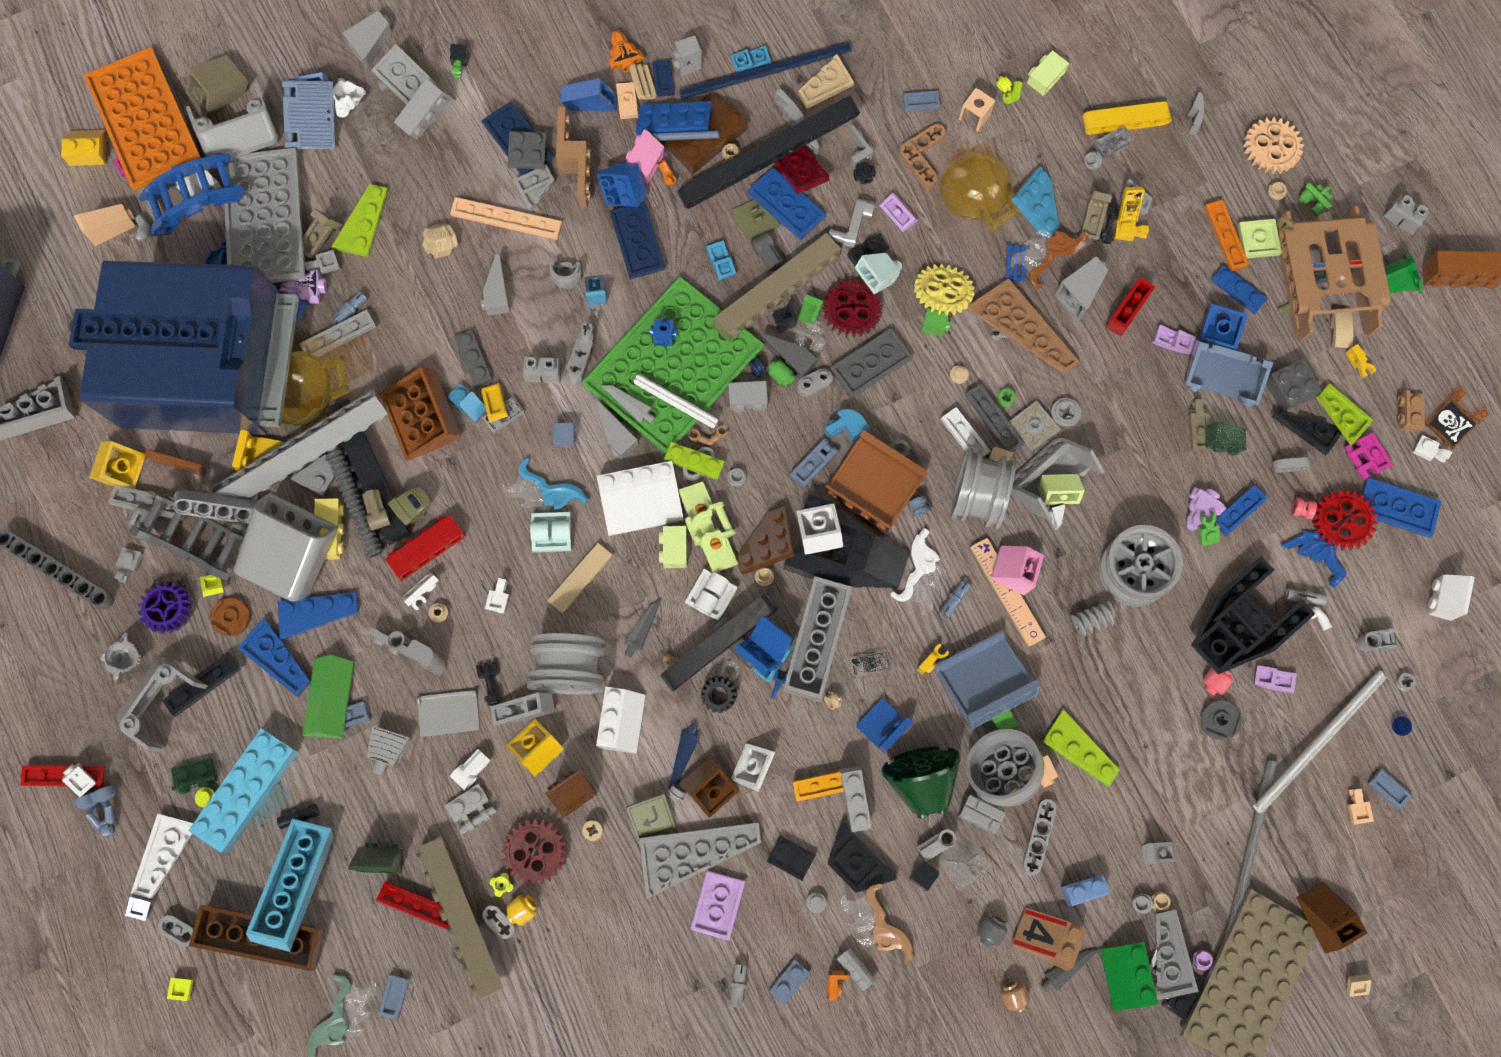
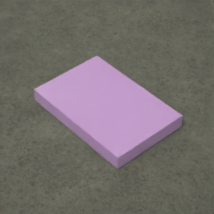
M707 870L690 930L729 941L745 881Z

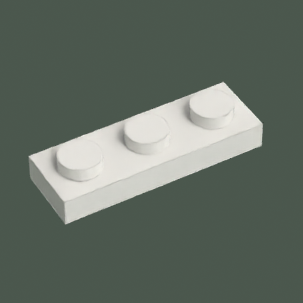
M957 407L941 417L943 424L965 452L968 447L973 449V453H976L977 450H982L983 458L991 452Z

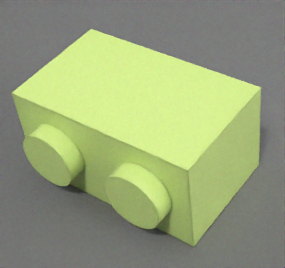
M1053 50L1049 55L1045 54L1040 60L1039 66L1037 68L1034 66L1028 73L1029 79L1027 84L1042 96L1065 74L1069 65L1066 60Z
M1078 474L1042 475L1038 485L1039 494L1045 505L1080 504L1085 491Z
M663 526V532H659V544H663V551H659V563H663V568H687L686 526Z

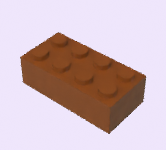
M1436 251L1422 265L1424 285H1430L1433 288L1449 286L1450 288H1458L1460 286H1467L1468 288H1496L1501 283V252Z

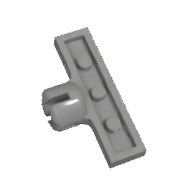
M115 485L108 502L113 506L133 510L129 524L140 527V525L144 524L156 499L148 494L149 492ZM179 501V503H181V504H184V503L187 502V501ZM164 502L150 529H153L158 517L172 519L175 513L174 506ZM183 515L180 521H185L187 515Z

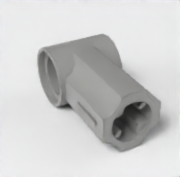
M942 830L917 846V849L925 862H927L944 850L952 847L956 842V835L952 830ZM944 833L951 835V843L944 844L941 837Z

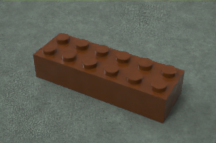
M209 905L199 906L189 943L190 947L307 971H315L325 929L300 925L289 952L250 942L246 932L253 914Z

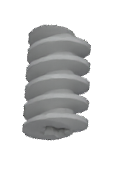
M1106 601L1105 604L1100 603L1098 607H1091V610H1084V613L1078 612L1077 615H1072L1071 620L1075 629L1085 637L1086 630L1092 634L1093 627L1097 631L1100 630V624L1107 628V621L1114 625L1115 611L1111 603Z

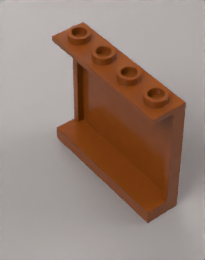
M863 430L858 441L830 483L826 486L827 494L836 500L838 497L844 500L843 504L851 510L856 508L860 511L859 515L866 520L873 519L876 521L875 525L883 531L885 529L890 530L926 477L928 471Z

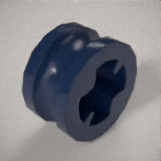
M755 358L753 363H748L756 377H759L760 373L766 372L758 358Z

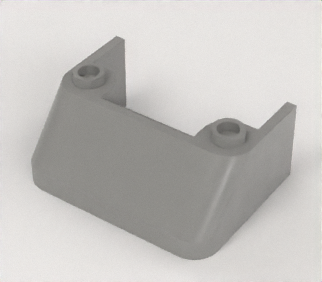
M254 83L253 86L258 98L248 102L246 106L248 114L213 126L211 120L206 117L195 119L190 107H186L206 157L222 153L230 154L231 159L277 142L278 134L257 83Z
M1057 438L1050 442L1015 474L1012 492L1033 514L1051 521L1053 518L1047 509L1049 505L1043 503L1038 491L1042 475L1078 474L1079 477H1083L1089 470L1103 474L1105 471L1092 449L1065 438Z
M158 657L152 662L116 716L119 727L125 735L144 749L162 752L163 748L143 735L139 730L141 728L140 717L164 684H171L177 676L192 686L203 689L207 687L202 681L166 657Z

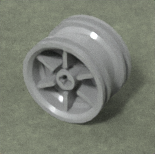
M968 447L957 479L950 518L955 519L956 516H960V521H965L967 516L983 519L985 527H990L993 524V528L999 530L1012 491L1016 459L1011 458L1010 461H1007L1006 456H1001L999 461L983 458L982 450H977L976 453H973V449Z
M1136 525L1121 532L1103 551L1098 566L1099 579L1107 594L1115 601L1132 607L1145 606L1158 600L1178 582L1182 574L1183 558L1179 545L1166 531L1155 526ZM1129 545L1134 546V552L1128 549ZM1148 547L1154 550L1153 554L1147 552ZM1118 561H1123L1124 566L1120 567ZM1141 561H1143V562L1145 563V564L1143 565L1144 567H1142V566L1140 565V564H1141ZM1157 564L1163 565L1162 571L1156 567ZM1129 578L1130 580L1134 581V583L1129 584L1127 582V579ZM1151 580L1153 586H1148L1146 581Z
M566 633L538 634L530 637V642L533 646L529 648V652L536 655L535 670L528 672V679H531L527 683L528 689L544 693L590 695L603 692V686L599 685V683L603 682L604 677L597 674L598 659L605 656V651L601 649L606 646L605 640L587 635Z

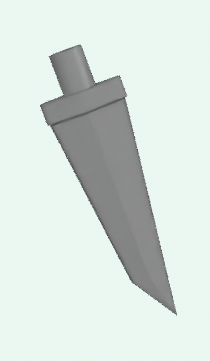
M601 385L638 422L641 423L645 419L652 424L655 421V417L649 413L651 410L649 405L644 404L615 386Z

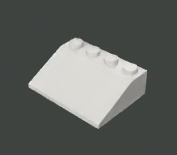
M672 461L597 476L609 536L684 521Z

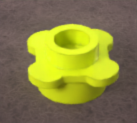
M502 873L500 877L490 880V885L493 886L494 894L497 897H501L503 893L513 890V885L510 884L507 873Z

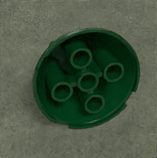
M939 746L910 750L895 756L894 761L890 764L888 762L884 763L881 772L885 780L911 812L917 814V818H926L929 814L934 813L944 814L949 811L948 807L951 803L961 762L958 750L948 747V750H940Z

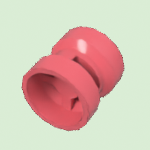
M1296 497L1292 505L1291 515L1297 517L1304 516L1305 519L1312 520L1316 513L1317 502H1307L1303 498Z

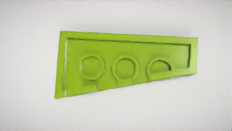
M372 184L368 185L333 243V250L369 257L388 194L387 188Z
M1064 709L1060 712L1041 742L1107 787L1111 785L1120 770Z

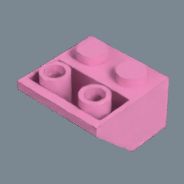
M644 129L642 134L636 137L633 150L630 149L628 151L626 160L627 163H638L643 181L648 185L658 168L657 163L665 156L664 146Z
M1001 546L991 579L1025 595L1036 587L1044 555L1025 546Z

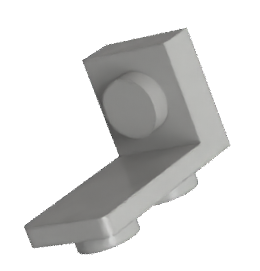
M851 125L848 134L860 149L851 157L850 166L854 170L857 164L872 160L873 147L863 139L862 132L858 128L856 129L854 125Z

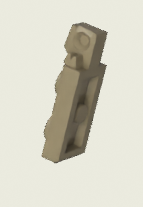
M1195 399L1192 402V410H1189L1191 451L1212 450L1210 416L1207 413V409H1203V399Z

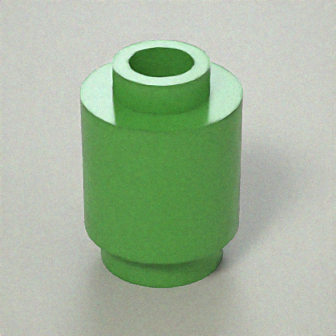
M775 360L768 367V374L785 388L796 378L794 372L781 360L778 362Z

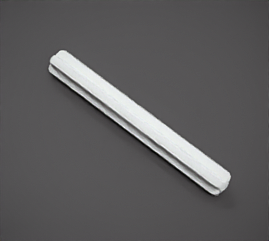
M640 374L634 379V384L709 427L714 428L718 419Z

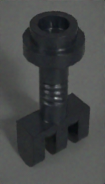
M1114 201L1108 204L1106 211L1108 219L1105 232L1100 234L1101 243L1111 244L1115 238L1112 230L1114 221L1118 219L1119 209Z
M496 661L491 662V670H489L488 663H484L485 671H482L480 664L476 665L478 678H485L488 695L484 697V700L488 706L497 705L500 700V695L495 694L492 676L498 675Z

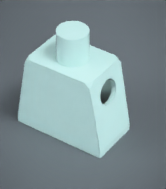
M880 253L861 256L855 269L873 294H876L896 281L902 265L899 261L893 262L888 254Z

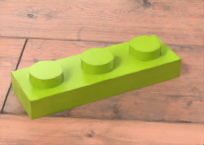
M673 442L670 443L664 458L666 462L672 461L674 465L715 480L719 479L725 461Z

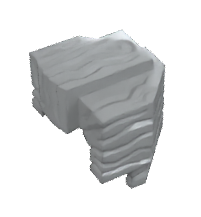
M550 262L551 280L559 288L572 289L581 281L580 262H575L576 265L573 266L570 262H561L560 266Z

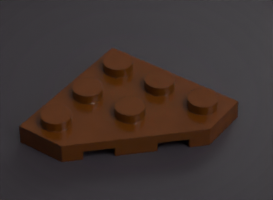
M786 506L767 512L738 554L739 571L743 575L795 556L789 512Z

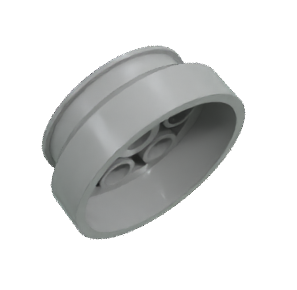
M1000 729L986 734L975 743L967 757L966 774L971 786L983 800L999 806H1017L1031 799L1038 791L1044 775V760L1037 745L1028 735L1018 730ZM1013 771L1011 775L1006 776L1008 772ZM1032 774L1030 778L1025 779L1027 775Z

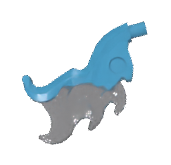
M525 458L519 466V476L516 483L508 488L503 484L501 487L506 497L525 500V503L520 504V507H539V510L534 513H547L552 506H554L555 511L560 510L574 498L579 499L583 504L589 501L584 491L572 484L547 485L544 478L527 471L528 458Z

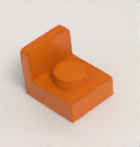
M833 971V975H828L827 1000L837 1001V996H841V983H838V979L850 980V975H845V971Z

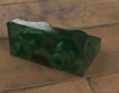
M212 758L171 768L174 786L171 788L172 791L179 792L180 795L192 792V788L199 787V789L211 787V783L217 782Z

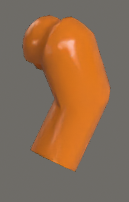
M660 160L657 164L662 171L664 183L668 186L674 185L677 181L666 160Z

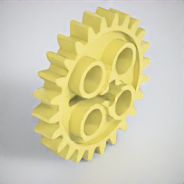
M934 264L932 269L927 266L926 271L922 269L921 274L917 275L914 292L917 293L916 298H920L919 303H926L924 308L931 307V312L936 309L939 315L942 311L946 315H948L949 311L955 315L956 310L962 313V310L967 309L968 305L971 304L975 288L972 286L973 281H968V275L963 276L964 271L957 272V267L952 270L950 265L944 268L943 264H941L940 268H938Z

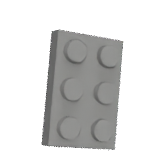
M396 44L371 70L405 105L408 104L426 78L435 85L437 84Z

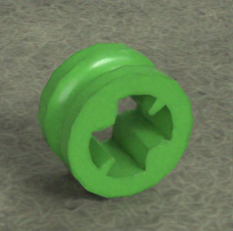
M1007 388L1001 390L997 397L998 403L1002 407L1011 406L1015 400V393ZM1004 394L1010 396L1009 402H1006V399L1005 401L1002 399Z

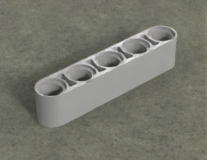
M179 490L174 494V510L179 514L249 524L254 505L257 502L255 500L189 490ZM179 501H187L184 504L179 503ZM200 504H207V506H204V507L199 506V505H200Z

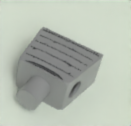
M373 726L367 751V758L375 761L371 773L383 776L387 765L396 768L412 739Z

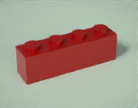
M450 515L439 518L436 521L437 524L431 528L423 529L420 532L421 535L415 539L407 540L402 548L399 550L395 549L388 554L385 560L401 582L465 538L463 532Z

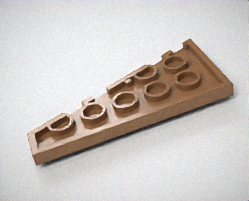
M1009 278L967 307L968 311L1063 374L1070 371L1080 362Z

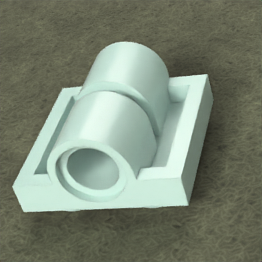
M570 512L531 513L530 533L533 553L571 551Z

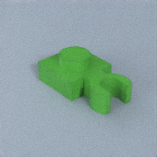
M1210 511L1208 519L1203 514H1200V521L1203 523L1202 526L1198 527L1199 544L1201 546L1220 542L1219 524L1216 522V515L1212 511Z

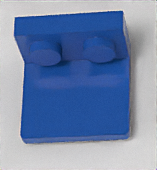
M881 699L856 725V728L885 754L913 722L908 717L904 719L884 699Z

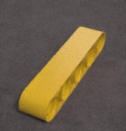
M1167 102L1094 110L1082 115L1085 133L1088 135L1162 126L1172 121Z

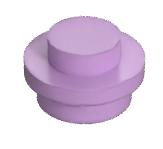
M1198 950L1193 954L1192 962L1197 969L1208 970L1213 964V957L1206 950Z

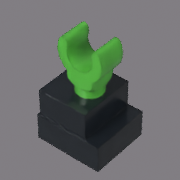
M451 44L450 61L453 65V77L461 78L462 66L467 67L470 53L467 45Z

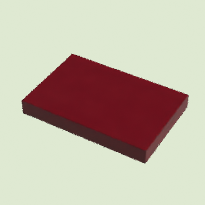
M806 146L773 163L797 195L829 181V175Z

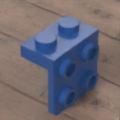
M763 616L757 623L750 638L738 644L735 650L743 659L748 660L759 672L765 675L778 667L793 639L770 618Z

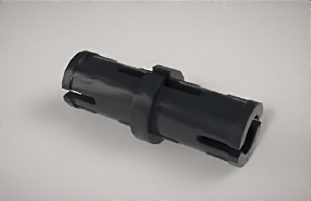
M315 803L306 808L294 809L293 812L287 815L277 817V824L280 830L289 827L292 819L306 821L320 816L318 806Z

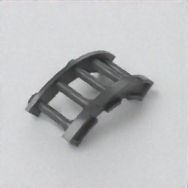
M150 490L148 494L156 500L144 524L140 525V527L132 525L129 533L157 547H161L163 544L164 548L172 551V554L187 561L191 560L196 563L195 566L208 574L227 581L230 574L224 570V564L237 539L243 541V531L234 527L229 528L214 519L197 517L185 544L179 546L171 542V537L183 516L176 511L164 534L158 536L151 533L152 530L150 528L163 503L174 506V500L169 498V494L158 490L157 493ZM204 522H207L216 527L203 554L199 556L192 552V546ZM224 532L230 537L217 562L212 563L210 562L212 559L210 556Z

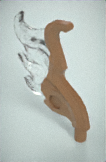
M882 883L870 886L866 894L855 901L848 900L845 893L842 895V909L855 918V923H848V926L855 932L864 935L863 939H856L859 944L871 946L878 943L877 950L880 951L902 949L906 961L914 959L913 947L907 935L901 929L886 923L884 920L886 914L875 897L876 890L883 887Z

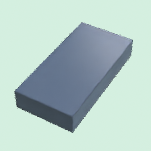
M938 90L903 93L902 95L904 112L940 110Z
M1382 768L1367 783L1397 810H1401L1413 796Z
M389 974L377 1015L394 1020L399 1019L410 981L409 978Z

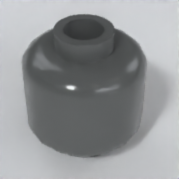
M995 915L985 917L977 930L978 935L981 937L980 942L988 947L1000 945L1008 931L1005 926L1006 922Z

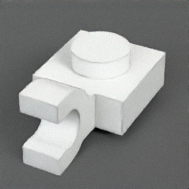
M1424 435L1419 438L1413 451L1414 454L1428 461H1431L1434 457L1443 463L1452 454L1449 450L1439 449V442Z
M498 578L496 590H489L485 606L486 610L505 614L509 594L504 592L508 581Z

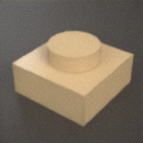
M1368 974L1349 976L1346 989L1349 997L1368 995L1371 986L1370 976Z

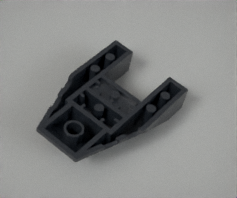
M808 493L803 510L829 504L835 505L843 547L831 549L827 559L814 554L805 555L804 551L794 548L795 556L785 560L783 570L813 580L814 577L854 588H899L910 552L862 516L827 499Z
M1262 556L1252 562L1218 594L1191 644L1218 675L1274 652L1315 615V612L1303 600H1300L1273 623L1254 603L1248 594L1275 571Z

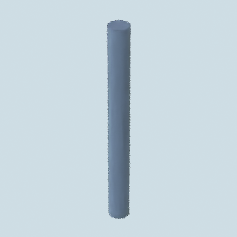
M719 131L650 133L658 141L720 138Z

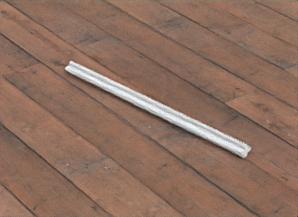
M1382 671L1376 672L1357 695L1349 701L1343 710L1323 729L1320 735L1310 743L1309 747L1298 756L1295 762L1285 770L1284 774L1253 805L1258 813L1263 812V810L1265 811L1266 807L1272 804V800H1275L1278 797L1277 795L1283 792L1284 788L1286 789L1287 785L1291 783L1290 781L1294 780L1293 778L1302 771L1301 769L1305 768L1306 764L1310 763L1309 761L1316 756L1315 754L1319 753L1320 749L1327 744L1326 742L1332 739V735L1336 734L1342 725L1344 726L1345 722H1347L1346 720L1350 719L1351 715L1355 714L1354 712L1361 707L1360 705L1364 704L1365 700L1367 701L1368 697L1378 689L1377 687L1387 679Z

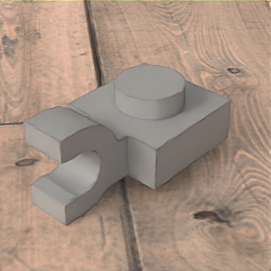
M334 250L315 255L317 259L315 261L305 262L307 273L309 270L320 268L321 274L339 270Z
M122 547L116 566L120 569L114 578L118 579L121 583L127 584L130 572H137L143 554Z

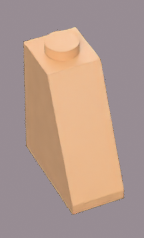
M123 204L74 216L81 231L94 246L136 227L133 222L135 217L130 209L126 210Z

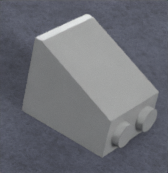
M1097 256L1064 279L1055 294L1078 323L1088 310L1108 272L1105 262L1099 260Z

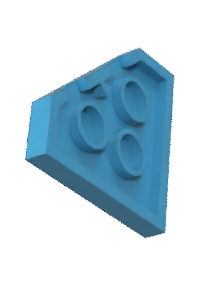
M1040 166L1011 198V201L1044 239L1048 240L1059 228L1052 179Z

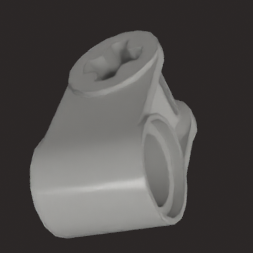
M1395 628L1372 631L1360 636L1357 640L1358 648L1364 652L1387 651L1399 648L1394 637ZM1367 638L1371 640L1372 645L1368 644Z

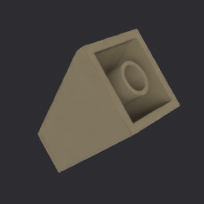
M225 55L188 68L186 94L206 118H210L244 95L248 80L239 71L235 62Z

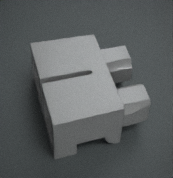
M1401 194L1397 200L1392 202L1383 217L1396 225L1402 220L1399 227L1413 235L1421 226L1429 211L1424 205L1414 203L1410 196H1403Z
M524 357V382L541 383L543 380V383H560L561 363H559V358Z

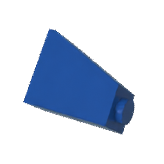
M598 78L561 86L560 101L567 109L572 111L613 112L616 111L617 94Z

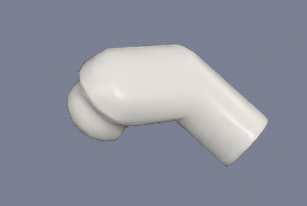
M1312 607L1315 615L1311 619L1317 617L1323 631L1331 628L1332 625L1327 615L1319 607Z

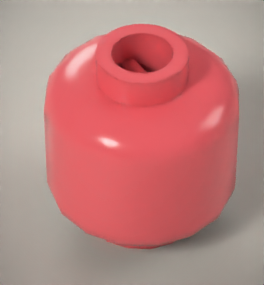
M1211 668L1203 678V683L1207 685L1205 690L1214 696L1216 693L1223 695L1233 682L1232 674L1226 671L1218 675Z

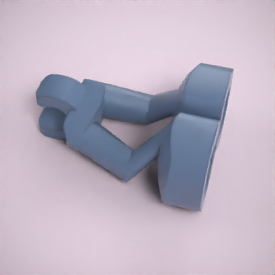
M114 786L104 787L74 800L77 809H88L85 817L95 830L101 831L102 836L114 834L112 825L115 824L112 805L109 802L116 795ZM98 803H102L104 807L105 820L100 821L93 814Z

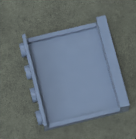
M1003 630L990 634L983 641L974 642L971 647L959 650L954 656L948 659H941L935 665V674L970 730L1040 693V685L1036 680L1033 681L1004 638L1005 632Z

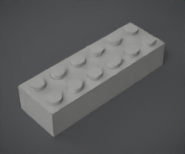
M814 577L783 692L821 702L852 590L851 586Z

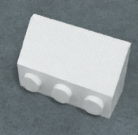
M605 687L596 744L597 748L637 754L646 695L626 689Z

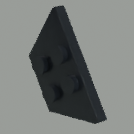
M842 822L839 826L827 865L855 893L867 890L874 884H885L896 880L897 877Z

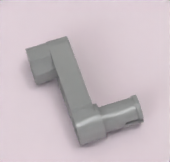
M857 198L849 231L845 233L830 228L829 236L835 242L843 243V246L854 248L862 216L872 217L875 202Z
M587 322L581 324V332L576 339L567 365L566 378L572 385L582 382L583 374L592 351L593 326L591 323H589L588 327Z

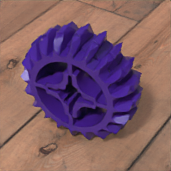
M166 581L165 585L162 582H158V587L151 585V591L145 590L146 597L140 596V599L143 600V603L137 604L138 607L142 608L138 611V614L142 616L140 621L145 623L146 628H151L153 632L159 631L160 634H164L165 631L170 634L173 628L178 631L179 624L184 626L186 623L183 620L185 618L190 619L187 612L193 611L192 608L188 607L192 604V601L188 599L190 594L185 593V588H179V584L174 583L172 585L170 581ZM167 593L175 594L178 601H170ZM167 604L168 607L163 611L162 608ZM152 614H160L164 622H156Z

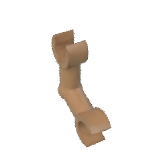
M723 425L717 427L716 433L707 438L700 435L697 429H692V432L698 436L696 438L689 436L688 438L692 443L700 442L707 447H712L719 439H725L728 436V431L720 434L719 431L723 428Z

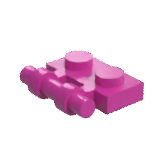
M1374 433L1357 440L1355 444L1358 449L1354 450L1352 445L1344 448L1347 452L1346 456L1349 460H1352L1357 468V474H1360L1363 480L1371 477L1367 471L1371 468L1375 475L1393 465ZM1360 454L1363 455L1367 462L1364 465L1358 456Z

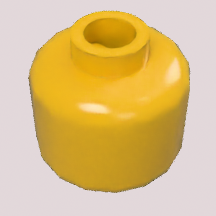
M519 895L507 905V919L512 924L525 925L536 915L537 904L529 895Z

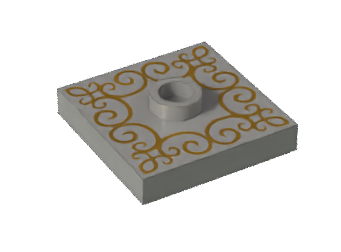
M1037 401L1009 421L1031 453L1061 429Z

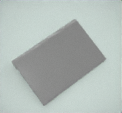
M476 690L416 697L420 737L480 730Z

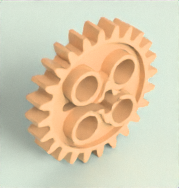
M1275 117L1271 121L1268 118H1265L1264 121L1259 120L1257 124L1254 123L1244 138L1246 142L1243 147L1247 148L1244 154H1250L1247 160L1253 159L1252 166L1258 164V170L1263 167L1264 173H1267L1268 170H1271L1272 174L1276 170L1279 174L1283 170L1287 172L1296 165L1303 153L1301 149L1304 145L1300 144L1303 138L1297 137L1300 132L1293 131L1295 126L1288 127L1289 121L1283 124L1282 118L1278 122H1276Z

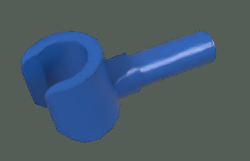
M779 671L776 672L774 678L776 683L770 698H776L780 686L786 681L787 674H785L783 680H780L777 677Z

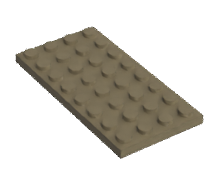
M1248 889L1181 1030L1180 1036L1217 1057H1262L1317 938L1309 922L1256 891Z

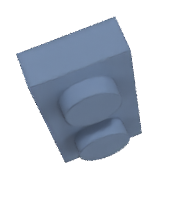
M793 960L770 989L769 993L785 1005L810 972L796 960Z

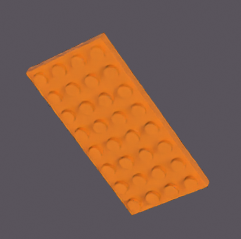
M148 47L83 75L133 191L149 185L157 177L171 170L175 165H182L201 158L152 47Z

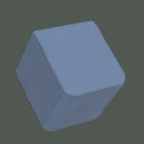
M553 423L552 442L554 446H575L574 423Z

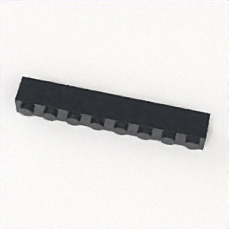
M346 398L328 406L329 413L326 416L328 417L351 403L350 400ZM359 431L350 440L342 442L343 447H341L345 458L349 457L351 461L348 466L352 474L356 473L358 477L356 484L359 490H363L364 493L369 490H379L391 525L380 528L381 530L378 531L382 542L386 541L390 546L410 537L406 525L397 517L388 504L393 495L365 432Z

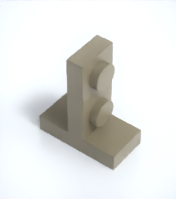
M1093 191L1089 195V204L1081 233L1084 231L1089 234L1088 239L1099 240L1112 195Z
M313 209L310 215L315 220L303 236L304 254L311 259L315 258V255L332 230L340 231L343 226L342 223L331 215L317 209Z

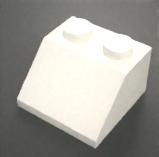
M834 504L796 511L805 555L843 547L841 529Z
M1442 575L1436 578L1432 583L1433 595L1428 602V608H1430L1429 615L1449 621L1466 615L1475 577Z

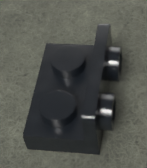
M1195 979L1198 991L1200 992L1203 983ZM1199 992L1162 999L1164 1002L1161 1006L1182 1020H1185Z

